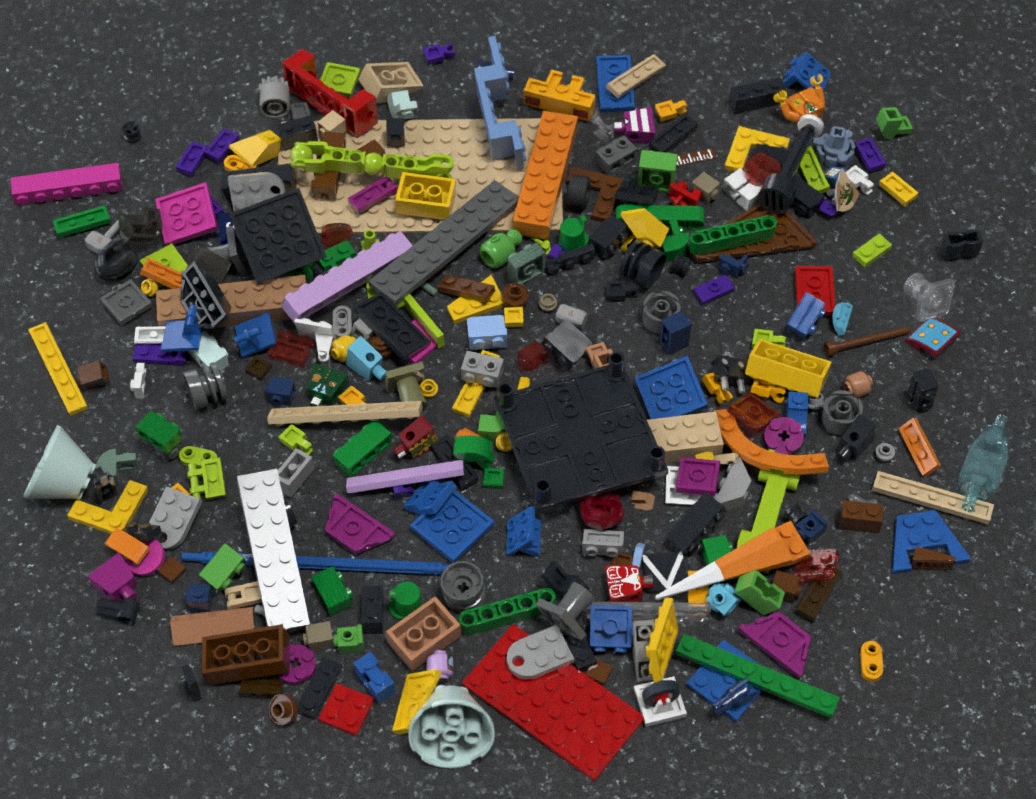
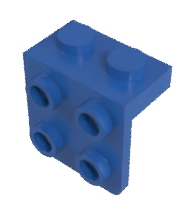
M805 52L799 57L796 56L791 61V67L785 72V79L782 83L788 88L798 81L806 89L810 87L815 89V86L810 83V79L814 76L815 81L818 82L817 75L820 74L823 77L820 87L824 89L831 76V72L808 52Z

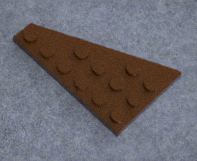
M758 204L726 224L763 216H772L777 220L775 236L772 239L702 255L692 254L689 250V245L686 251L697 263L719 260L723 253L732 258H738L744 255L753 256L814 248L817 245V241L788 212L774 214Z

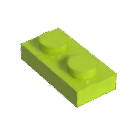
M878 234L854 251L852 257L866 268L888 252L892 244L882 235Z

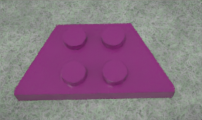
M335 493L333 505L329 512V519L325 526L326 535L355 555L395 538L393 531Z
M780 612L770 614L766 618L756 619L754 623L742 624L738 627V631L790 673L798 679L802 677L811 639L809 634Z

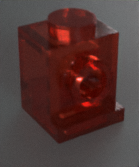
M536 340L518 351V365L527 372L539 367L542 362L544 364L548 363V352Z

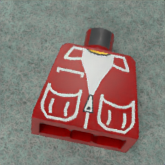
M636 565L605 566L611 605L625 606L643 600L642 589L654 587L652 575L640 577L639 568Z

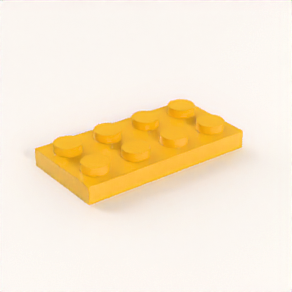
M665 598L663 605L659 607V617L655 619V629L650 634V644L646 646V657L650 660L649 674H652L654 683L664 679L679 631L673 598Z

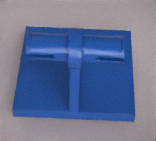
M189 306V312L186 314L185 321H167L161 346L162 352L199 350L203 329H199L197 323V306Z
M269 312L235 326L237 336H234V339L239 344L242 358L277 344Z

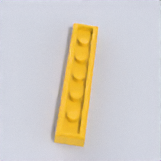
M45 322L28 329L69 415L72 416L87 410L86 402L47 323Z

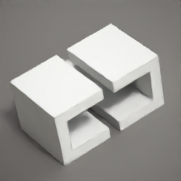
M740 168L724 179L723 191L734 200L742 196L737 199V203L747 211L759 204L758 193L762 185L754 180L752 181L751 176Z

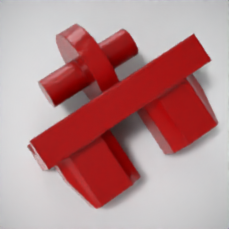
M682 180L677 184L673 182L670 184L668 197L674 202L673 206L699 205L702 196L701 191L694 189L690 193L687 191V183Z

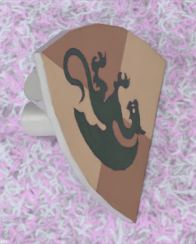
M841 169L837 178L836 188L827 191L828 197L834 196L831 203L836 206L837 211L844 212L854 206L859 192L845 171Z

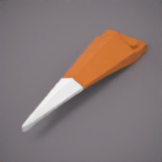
M789 521L776 528L772 527L656 595L655 600L740 577L754 570L761 572L793 565L810 557V552L792 522Z

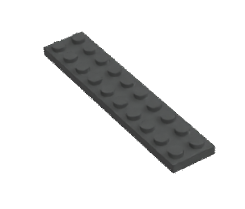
M494 180L369 280V287L377 293H383L396 306L407 295L412 293L516 208L519 196Z

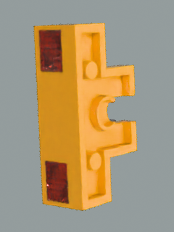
M551 70L546 82L532 78L528 79L523 90L525 105L555 113L578 116V119L590 122L595 110V95L581 90L584 85V78L573 75L571 83L565 86L562 85L563 72Z

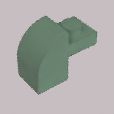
M116 448L103 453L96 464V468L101 466L104 473L109 471L114 478L115 485H119V472L139 470L136 453L118 455Z

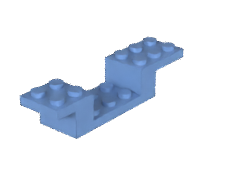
M495 36L488 37L492 65L474 69L477 94L492 159L514 156L516 168L521 170L524 169L523 162L526 161L524 140L522 141L521 127H517L516 120L497 123L496 116H494V106L491 101L507 99L506 91H509L508 73L504 68V57L501 55L500 42L497 43Z

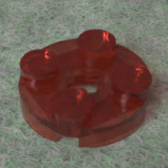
M757 153L756 156H752L745 163V178L752 185L761 187V184L763 185L769 175L780 173L781 165L765 153Z

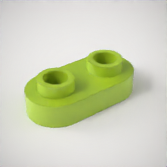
M193 446L184 447L179 453L180 461L184 466L188 467V464L195 463L197 469L202 468L201 461L217 458L214 451Z

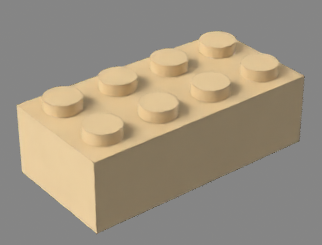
M716 412L647 420L658 446L665 450V463L680 462L681 457L696 459L695 455L703 452H712L713 456L722 455L723 440Z

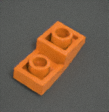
M117 527L104 543L137 565L140 564L150 550L148 546Z

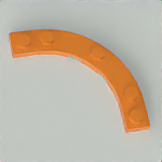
M733 409L713 410V412L717 413L723 443L727 444L732 449V453H737L738 457L743 461L767 471L771 469L782 470L784 474L799 475L828 472L829 465L825 453L786 455L763 449L743 435L737 426Z

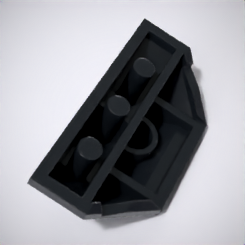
M194 261L181 273V303L187 313L189 312L190 305L197 306L196 315L199 329L216 328L229 316L232 307L216 280Z

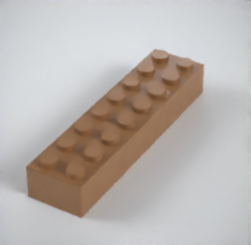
M305 275L271 278L258 284L255 280L218 284L232 308L229 316L216 328L236 326L268 312L272 322L292 320L282 308L284 297L290 292L298 291L306 283ZM181 288L156 291L158 326H166L167 321H185L187 311L181 303Z

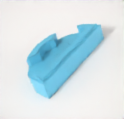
M849 302L839 303L833 310V325L838 336L844 335L853 308V305Z

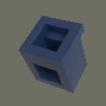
M813 509L808 516L796 524L795 529L801 539L809 546L826 532L828 522Z

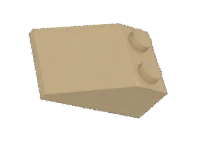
M408 62L365 64L359 77V81L364 89L376 97V103H388L386 96L393 92L408 90L410 94L423 88L422 82Z

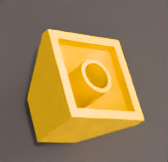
M271 130L230 144L229 148L253 167L277 157L282 139Z
M645 208L621 212L620 215L638 240L648 244L650 249L661 247L669 231L668 227Z

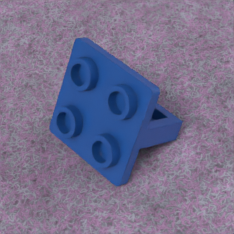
M530 506L508 520L506 554L511 556L518 551H522L534 557L540 554L541 519L535 517V507Z

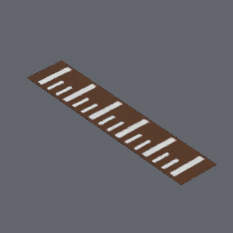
M713 148L677 156V166L716 158Z

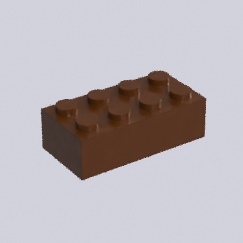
M283 624L202 637V675L209 685L290 672L289 634Z

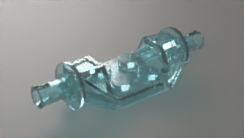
M996 415L993 424L984 426L982 433L970 445L958 478L961 485L960 491L963 496H966L962 504L964 511H967L968 505H970L968 512H974L977 500L984 501L989 495L997 492L1009 458L1007 446L1009 433L1004 429L1007 418L1004 415L1001 421V415Z

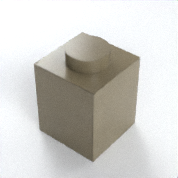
M703 172L692 182L691 192L694 189L701 191L702 196L700 200L708 205L712 200L718 198L720 182Z
M330 621L305 626L306 633L303 634L304 645H309L310 650L318 652L335 648Z

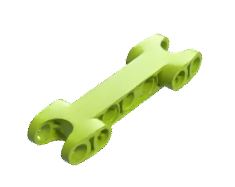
M760 469L758 481L766 483L752 531L741 530L737 548L772 527L775 528L786 489L796 491L801 474H784L782 470L771 469L767 471ZM771 569L762 572L769 573Z

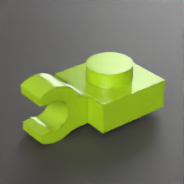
M754 330L752 348H754L759 339L785 347V336H773V331Z
M292 424L279 436V441L293 451L298 447L308 455L313 452V449L310 448L312 444L305 440L307 438L306 434Z

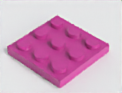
M206 182L155 199L166 246L170 244L175 245L218 230L209 186Z

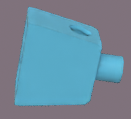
M361 336L348 347L346 365L366 380H370L373 376L383 380L385 372H387L382 367L383 357Z

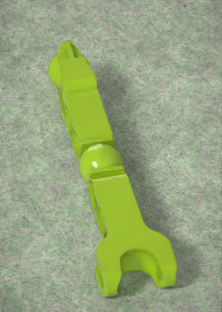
M321 141L296 142L290 153L292 160L290 165L292 167L303 168L305 171L323 174L325 171L363 174L365 171L370 175L381 173V176L385 175L389 178L401 179L402 172L452 178L450 172L454 167L453 158L444 154H432L425 158L396 154H383L382 157L375 152L366 155L365 151L328 146V143ZM313 154L320 155L321 159H313Z

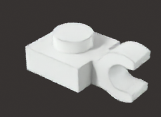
M855 165L845 172L855 188L859 186L865 195L873 192L870 188L874 184L868 180V174Z

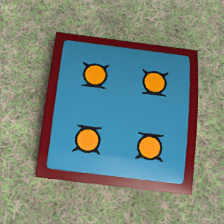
M928 317L905 341L919 352L924 349L934 358H937L959 337L960 331L939 319Z

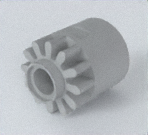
M268 76L267 80L262 79V83L259 84L260 112L268 118L286 116L290 111L288 81L284 82V78L279 79L278 76Z

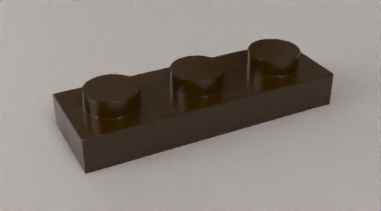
M824 563L797 607L796 613L814 622L840 579L842 571Z

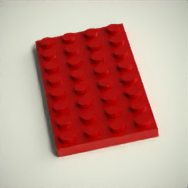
M512 624L464 679L462 687L466 688L470 693L595 782L644 722L643 715L586 674L578 671L571 664L530 680L521 679L513 675L507 665L508 650L513 643L530 635ZM521 659L513 661V665L517 667L524 664Z

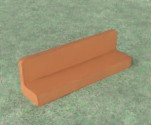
M253 607L172 616L170 626L173 645L202 643V637L255 629Z

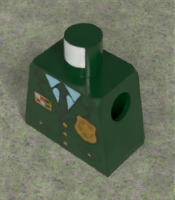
M314 363L307 385V395L311 400L310 407L322 406V404L333 406L337 402L338 396L349 386L348 374Z

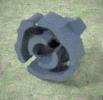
M835 126L831 128L830 135L825 133L821 137H814L813 145L817 146L816 157L818 161H824L825 154L821 150L823 149L826 152L825 166L838 167L848 165L853 160L855 144L851 139L853 133L845 130L843 127Z

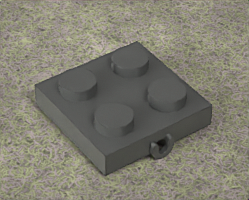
M131 279L119 287L114 286L111 292L100 298L101 303L121 326L153 307L152 302Z

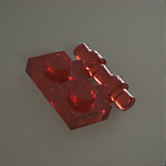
M279 330L278 337L283 339L276 338L277 344L270 347L268 356L304 367L311 352L310 348L306 346L314 347L315 340L310 339L306 335H296L289 330Z
M837 548L809 550L810 557L795 563L797 571H793V575L799 576L801 581L815 578L826 580V578L834 577L833 570L836 569L839 553Z

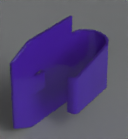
M825 200L820 205L819 210L829 216H833L838 212L836 206L831 203V200Z
M555 243L551 246L547 257L555 259L558 258V254L565 252L561 250V246Z

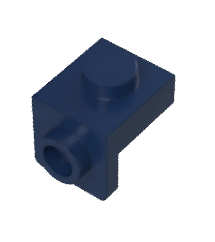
M723 253L719 258L718 269L737 279L748 268V256L744 255L738 261Z

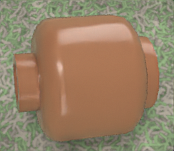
M858 371L845 378L843 389L853 393L854 397L860 398L871 392L873 380L870 375H866L863 371Z

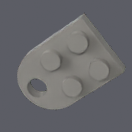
M270 172L228 176L234 212L285 193L283 181L277 175ZM278 186L280 193H273L271 187Z
M167 486L149 523L151 525H160L162 533L156 536L155 539L159 542V538L163 534H167V540L161 543L164 550H171L178 547L185 540L202 504V500Z
M557 625L516 641L511 645L507 653L509 670L516 677L525 680L535 679L574 662V657ZM521 659L524 664L517 667L513 665V661Z

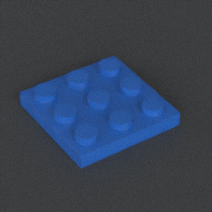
M688 356L634 377L651 419L691 415L709 407Z
M454 490L436 514H421L410 524V529L449 561L455 563L494 526V520Z
M724 639L717 646L727 652L757 663ZM701 665L688 680L686 687L709 704H713L726 696V690L739 682V680ZM744 683L734 691L737 693L749 684ZM756 687L752 688L739 698L742 700L754 691H757L758 695L738 708L732 706L723 714L737 723L763 690Z

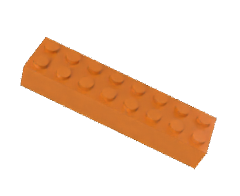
M543 111L513 217V229L518 230L523 236L549 239L577 134L578 116Z

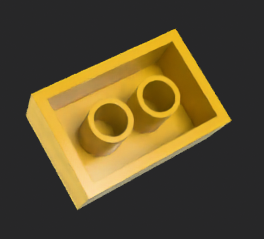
M402 172L395 199L396 214L441 220L447 219L451 215L454 205L456 179Z

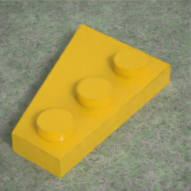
M492 275L482 281V283L495 286V292L487 303L459 297L447 306V311L454 324L466 321L469 317H477L506 307L502 302V294Z
M433 669L407 675L392 729L397 735L409 733L411 721L431 696L442 674L441 671Z

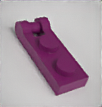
M385 176L349 197L348 203L359 214L388 196L396 195L398 186L392 183L391 178Z

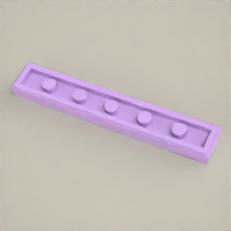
M463 460L351 477L347 478L346 489L347 493H355L463 476L464 464Z

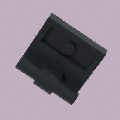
M637 173L627 174L623 179L622 186L615 193V199H620L624 203L634 201L644 206L651 204L658 196L659 188L636 185Z

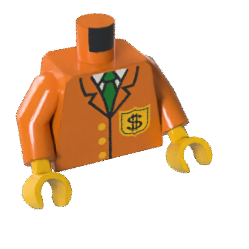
M817 75L818 82L815 81L814 76L811 77L810 83L815 86V89L810 87L788 98L784 90L774 95V100L780 103L779 106L787 120L798 124L800 118L806 114L822 118L823 111L825 110L823 88L820 87V83L823 81L822 75Z

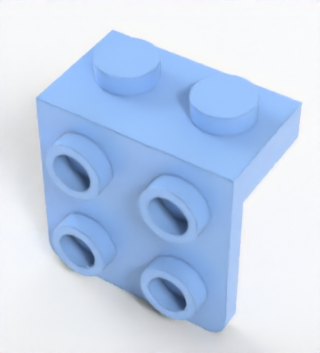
M503 315L469 317L467 319L470 350L507 347V329L505 328Z

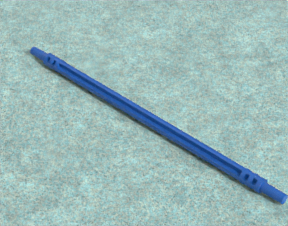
M217 552L182 553V561H201L203 564H208ZM238 553L246 560V566H254L252 554ZM296 556L298 568L327 569L332 566L335 570L442 575L443 571L449 566L443 565L441 562Z

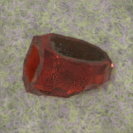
M345 223L326 224L322 226L321 230L322 243L325 247L342 243L352 236L353 229Z

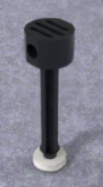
M806 114L800 118L797 124L800 133L780 173L769 175L758 193L759 204L771 213L782 214L787 212L797 194V186L792 179L812 139L819 137L824 130V123L815 115Z

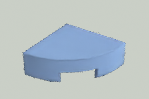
M638 543L636 545L632 561L633 565L640 567L645 544Z

